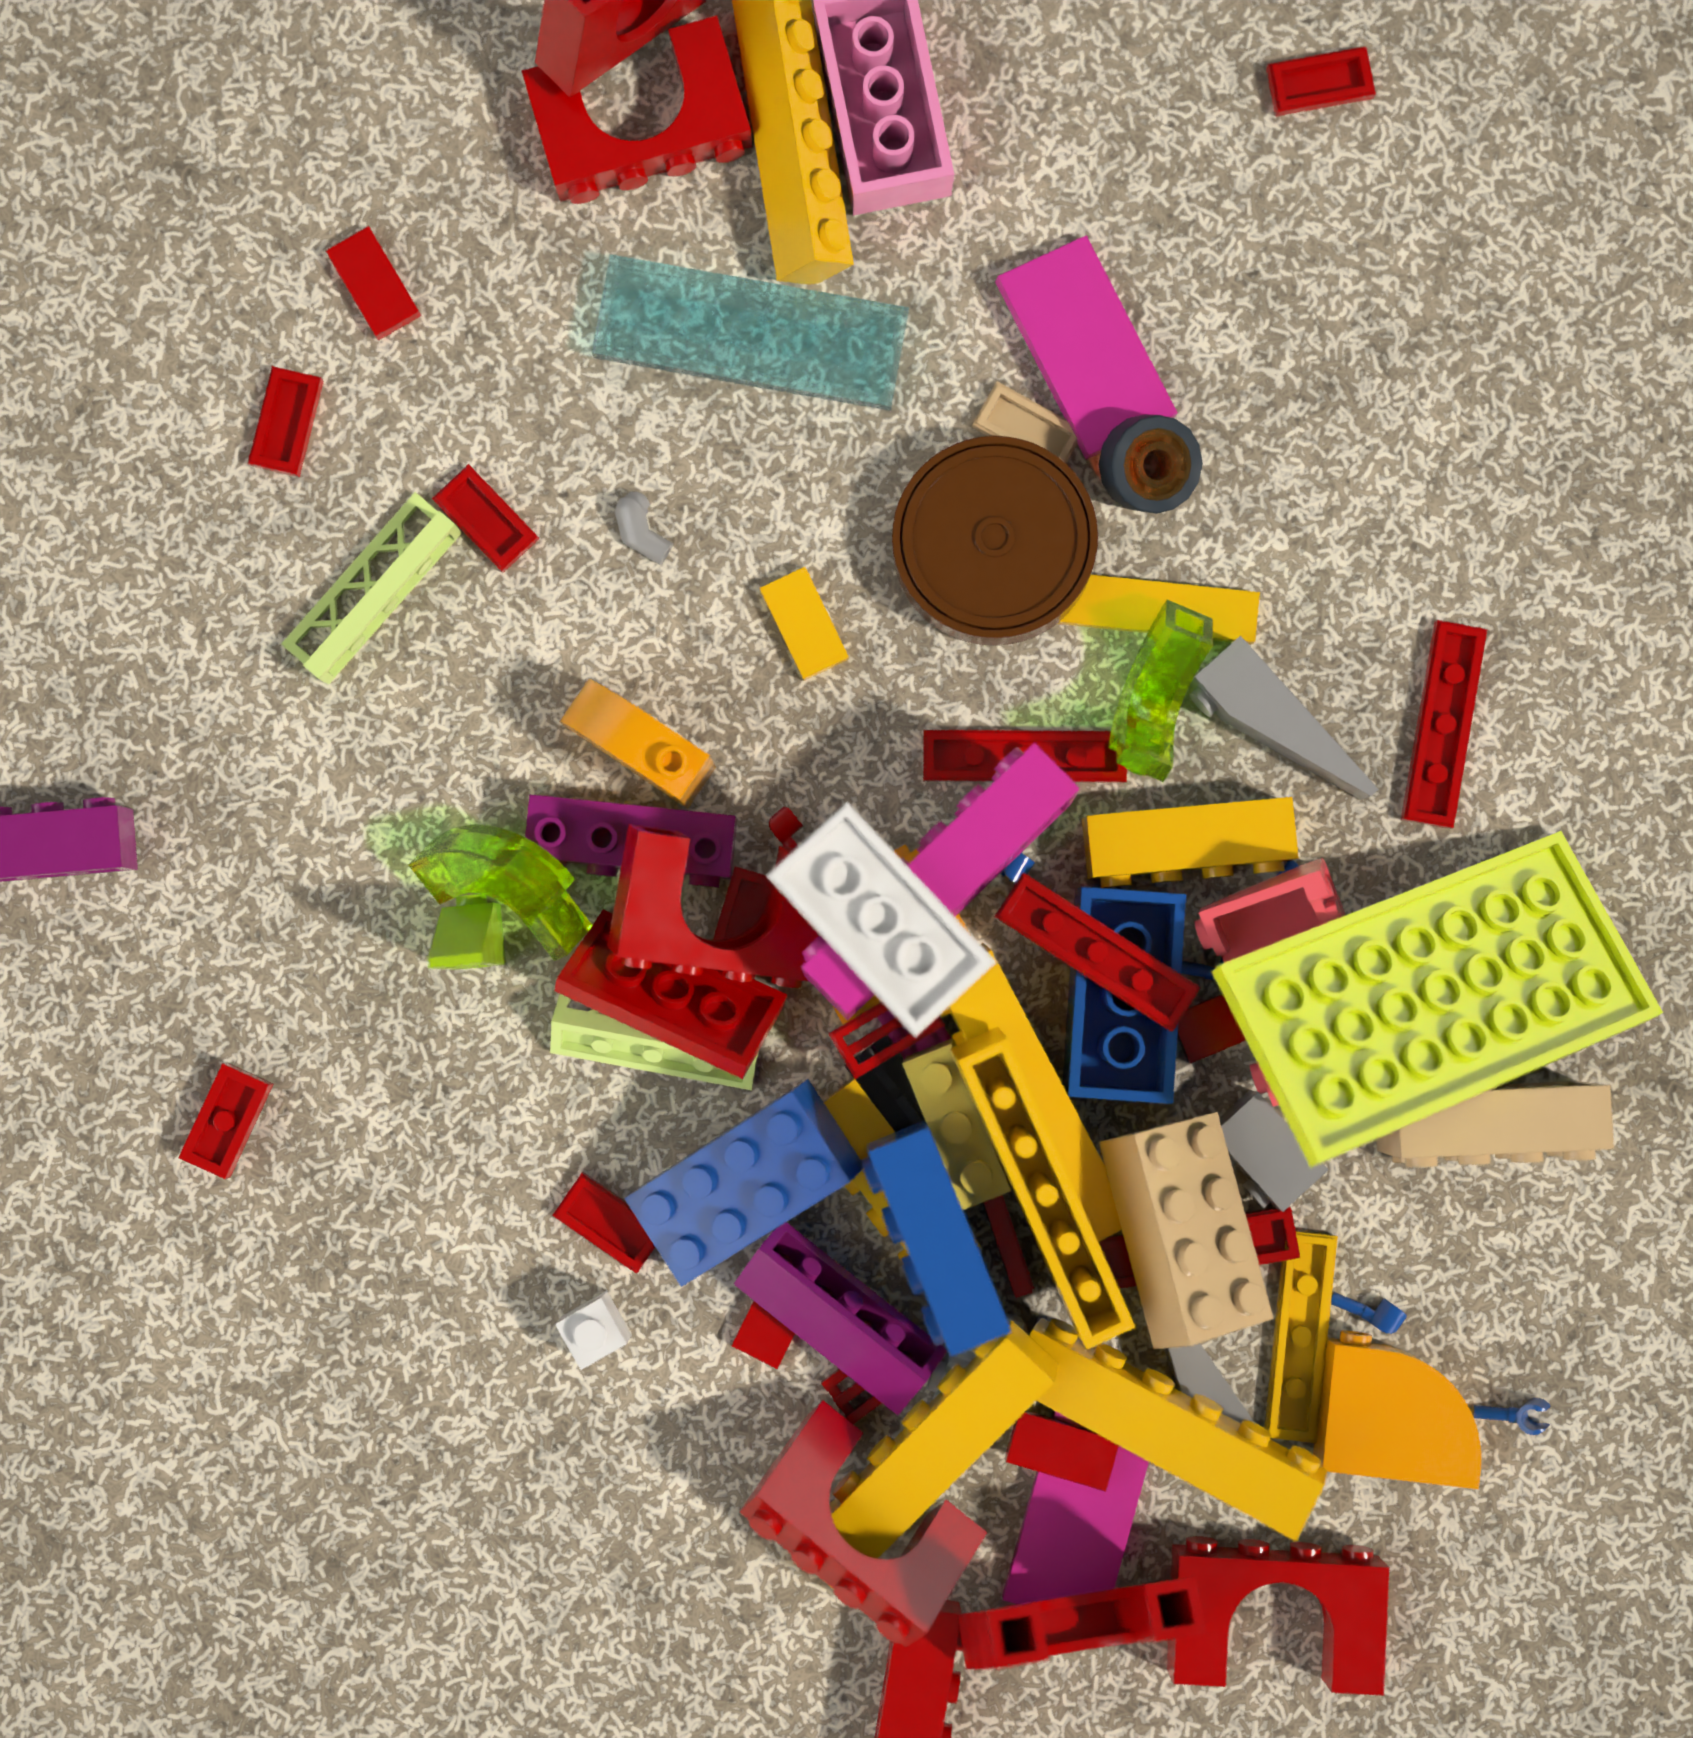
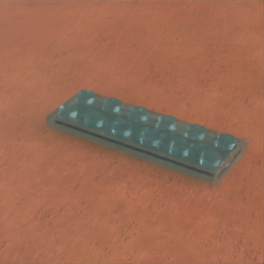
M610 254L592 355L595 359L891 411L909 307Z

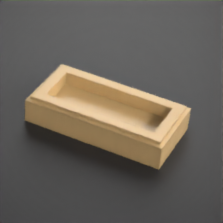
M998 381L995 383L972 424V428L987 436H1007L1037 444L1058 456L1065 463L1068 462L1078 443L1070 424L1065 418Z

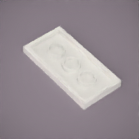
M848 802L767 874V878L914 1037L922 1032L996 963L989 953Z

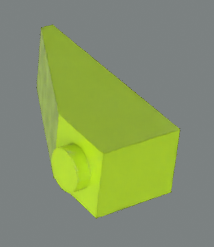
M487 894L457 896L455 897L456 906L442 907L428 955L429 969L460 970L506 965L501 904L487 903Z

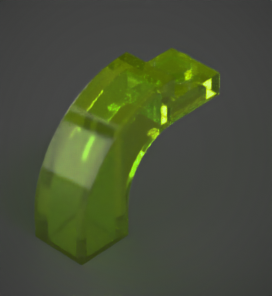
M1166 599L1145 636L1123 687L1109 740V748L1117 751L1116 763L1125 766L1130 772L1140 776L1147 775L1164 782L1172 770L1176 720L1185 694L1195 674L1213 647L1212 618Z
M481 824L459 826L435 837L408 864L439 905L467 893L484 894L504 903L522 919L554 961L567 956L593 926L566 891L575 880L572 874L548 851L513 831Z

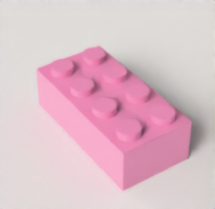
M813 0V15L820 58L853 216L950 197L952 195L954 170L918 0Z

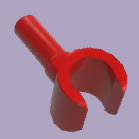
M782 807L770 818L769 828L782 846L798 847V844L791 836L799 831L803 825L789 808Z

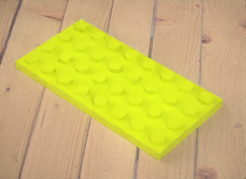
M1562 831L1219 965L1212 971L1310 1167L1328 1161L1650 1021L1663 1013Z

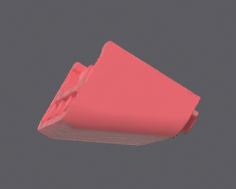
M1320 858L1201 907L1198 912L1201 919L1195 920L1194 924L1203 949L1213 948L1216 955L1221 956L1223 962L1226 963L1343 917L1346 914L1326 862L1323 858ZM1258 1062L1251 1064L1250 1072L1257 1091L1260 1094L1267 1092L1273 1107L1279 1105Z

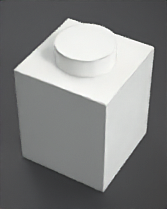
M607 1290L562 1315L555 1323L580 1370L626 1345L632 1336Z

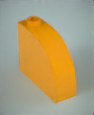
M591 679L587 680L559 721L562 725L687 809L716 769L709 754L631 702Z
M1341 1330L1340 1339L1327 1338L1317 1443H1314L1313 1454L1321 1461V1467L1327 1469V1472L1479 1489L1481 1445L1478 1429L1466 1401L1445 1376L1410 1353L1388 1345L1371 1343L1372 1335L1368 1333Z

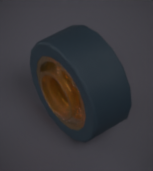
M1144 414L1127 418L1112 429L1102 445L1098 465L1101 482L1111 499L1126 509L1157 514L1174 510L1189 499L1199 483L1203 462L1200 444L1187 426L1175 418ZM1152 451L1157 457V468L1148 477L1144 471L1143 463L1147 454Z

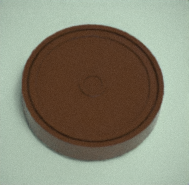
M985 436L968 439L953 444L930 458L919 468L905 487L899 499L893 521L892 546L894 565L900 585L910 603L926 621L943 633L958 640L979 645L999 646L1023 642L1046 632L1058 624L1071 611L1083 594L1095 563L1098 548V527L1095 510L1087 490L1076 473L1063 460L1047 449L1026 440L1007 436Z

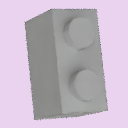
M1249 1090L1219 1117L1232 1166L1236 1165L1248 1178L1242 1187L1263 1209L1270 1203L1274 1208L1283 1212L1328 1171L1323 1163L1310 1167L1290 1126L1259 1092Z

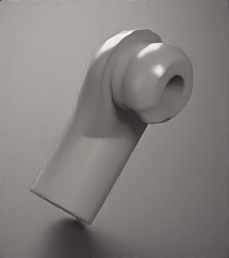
M637 491L629 492L625 497L619 499L615 508V516L621 539L626 546L662 565L672 549L673 543L649 530L646 514L648 513L650 503L647 497Z

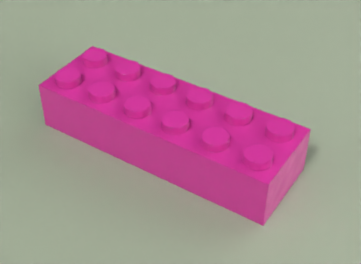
M1035 743L1024 753L1018 747L1011 751L995 768L996 773L992 777L994 782L986 790L978 784L958 803L957 807L959 809L954 814L957 818L948 827L942 821H939L918 842L921 846L917 849L920 854L910 863L903 857L901 858L907 867L954 917L1071 805L1080 790ZM821 935L803 952L804 960L806 961L802 966L804 976L847 1021L875 995Z

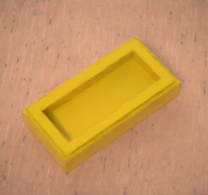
M802 567L759 588L803 681L849 660L844 645L806 567Z

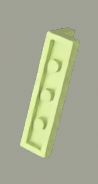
M414 492L281 645L299 659L303 666L313 675L329 685L462 532L442 512L434 509ZM418 508L431 520L411 543H405L404 523ZM397 532L398 544H386ZM398 551V558L377 581H371L370 561L378 552ZM363 571L364 582H353ZM365 589V595L344 619H338L337 599L345 590ZM330 608V620L318 621ZM331 627V634L311 656L297 645L311 628Z
M559 994L551 1021L550 1053L752 1090L758 1053L746 1075L741 1079L594 1009L583 1011L569 1008L571 999Z

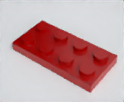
M603 909L558 975L554 991L743 1079L782 1011L787 994L753 978L751 982L724 978L721 976L722 970L703 968L702 975H688L673 971L671 969L672 964L653 961L652 968L650 969L623 965L620 963L621 957H617L608 947L613 913Z

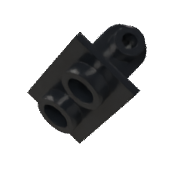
M885 1036L858 1054L855 1059L859 1064L892 1043ZM899 1053L856 1078L861 1088L895 1132L925 1120L902 1063L904 1060ZM845 1064V1065H844L845 1068L848 1070V1072H849V1073L851 1074V1076L854 1078V1076L852 1075V1073H851V1071L849 1070L848 1066Z

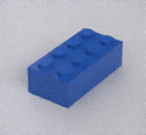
M1080 887L1075 890L1074 905L1181 974L1186 894ZM1070 967L1062 1084L1068 1097L1173 1104L1178 1024L1173 1032H1169Z
M807 1079L655 1176L624 1199L682 1287L845 1186L863 1170L861 1159L809 1079Z
M925 1120L868 1143L869 1157L861 1160L862 1167L873 1194L881 1191L885 1193L889 1206L882 1208L881 1211L893 1244L905 1242L909 1255L901 1258L903 1268L914 1295L923 1292L926 1294L929 1305L921 1307L934 1345L938 1346L945 1343L952 1357L1012 1332Z

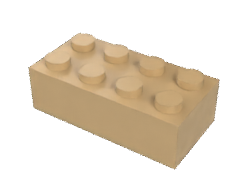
M1582 1081L1502 1084L1376 1139L1377 1151L1392 1155L1393 1163H1405L1406 1167L1438 1166V1157H1444L1445 1161H1458L1459 1165L1491 1164L1490 1155L1495 1154V1158L1510 1159V1162L1534 1163L1543 1162V1152H1546V1156L1563 1157V1160L1596 1159V1150L1614 1149L1611 1086Z
M1218 1112L1183 1119L1100 1141L1102 1157L1153 1349L1193 1346L1274 1319Z

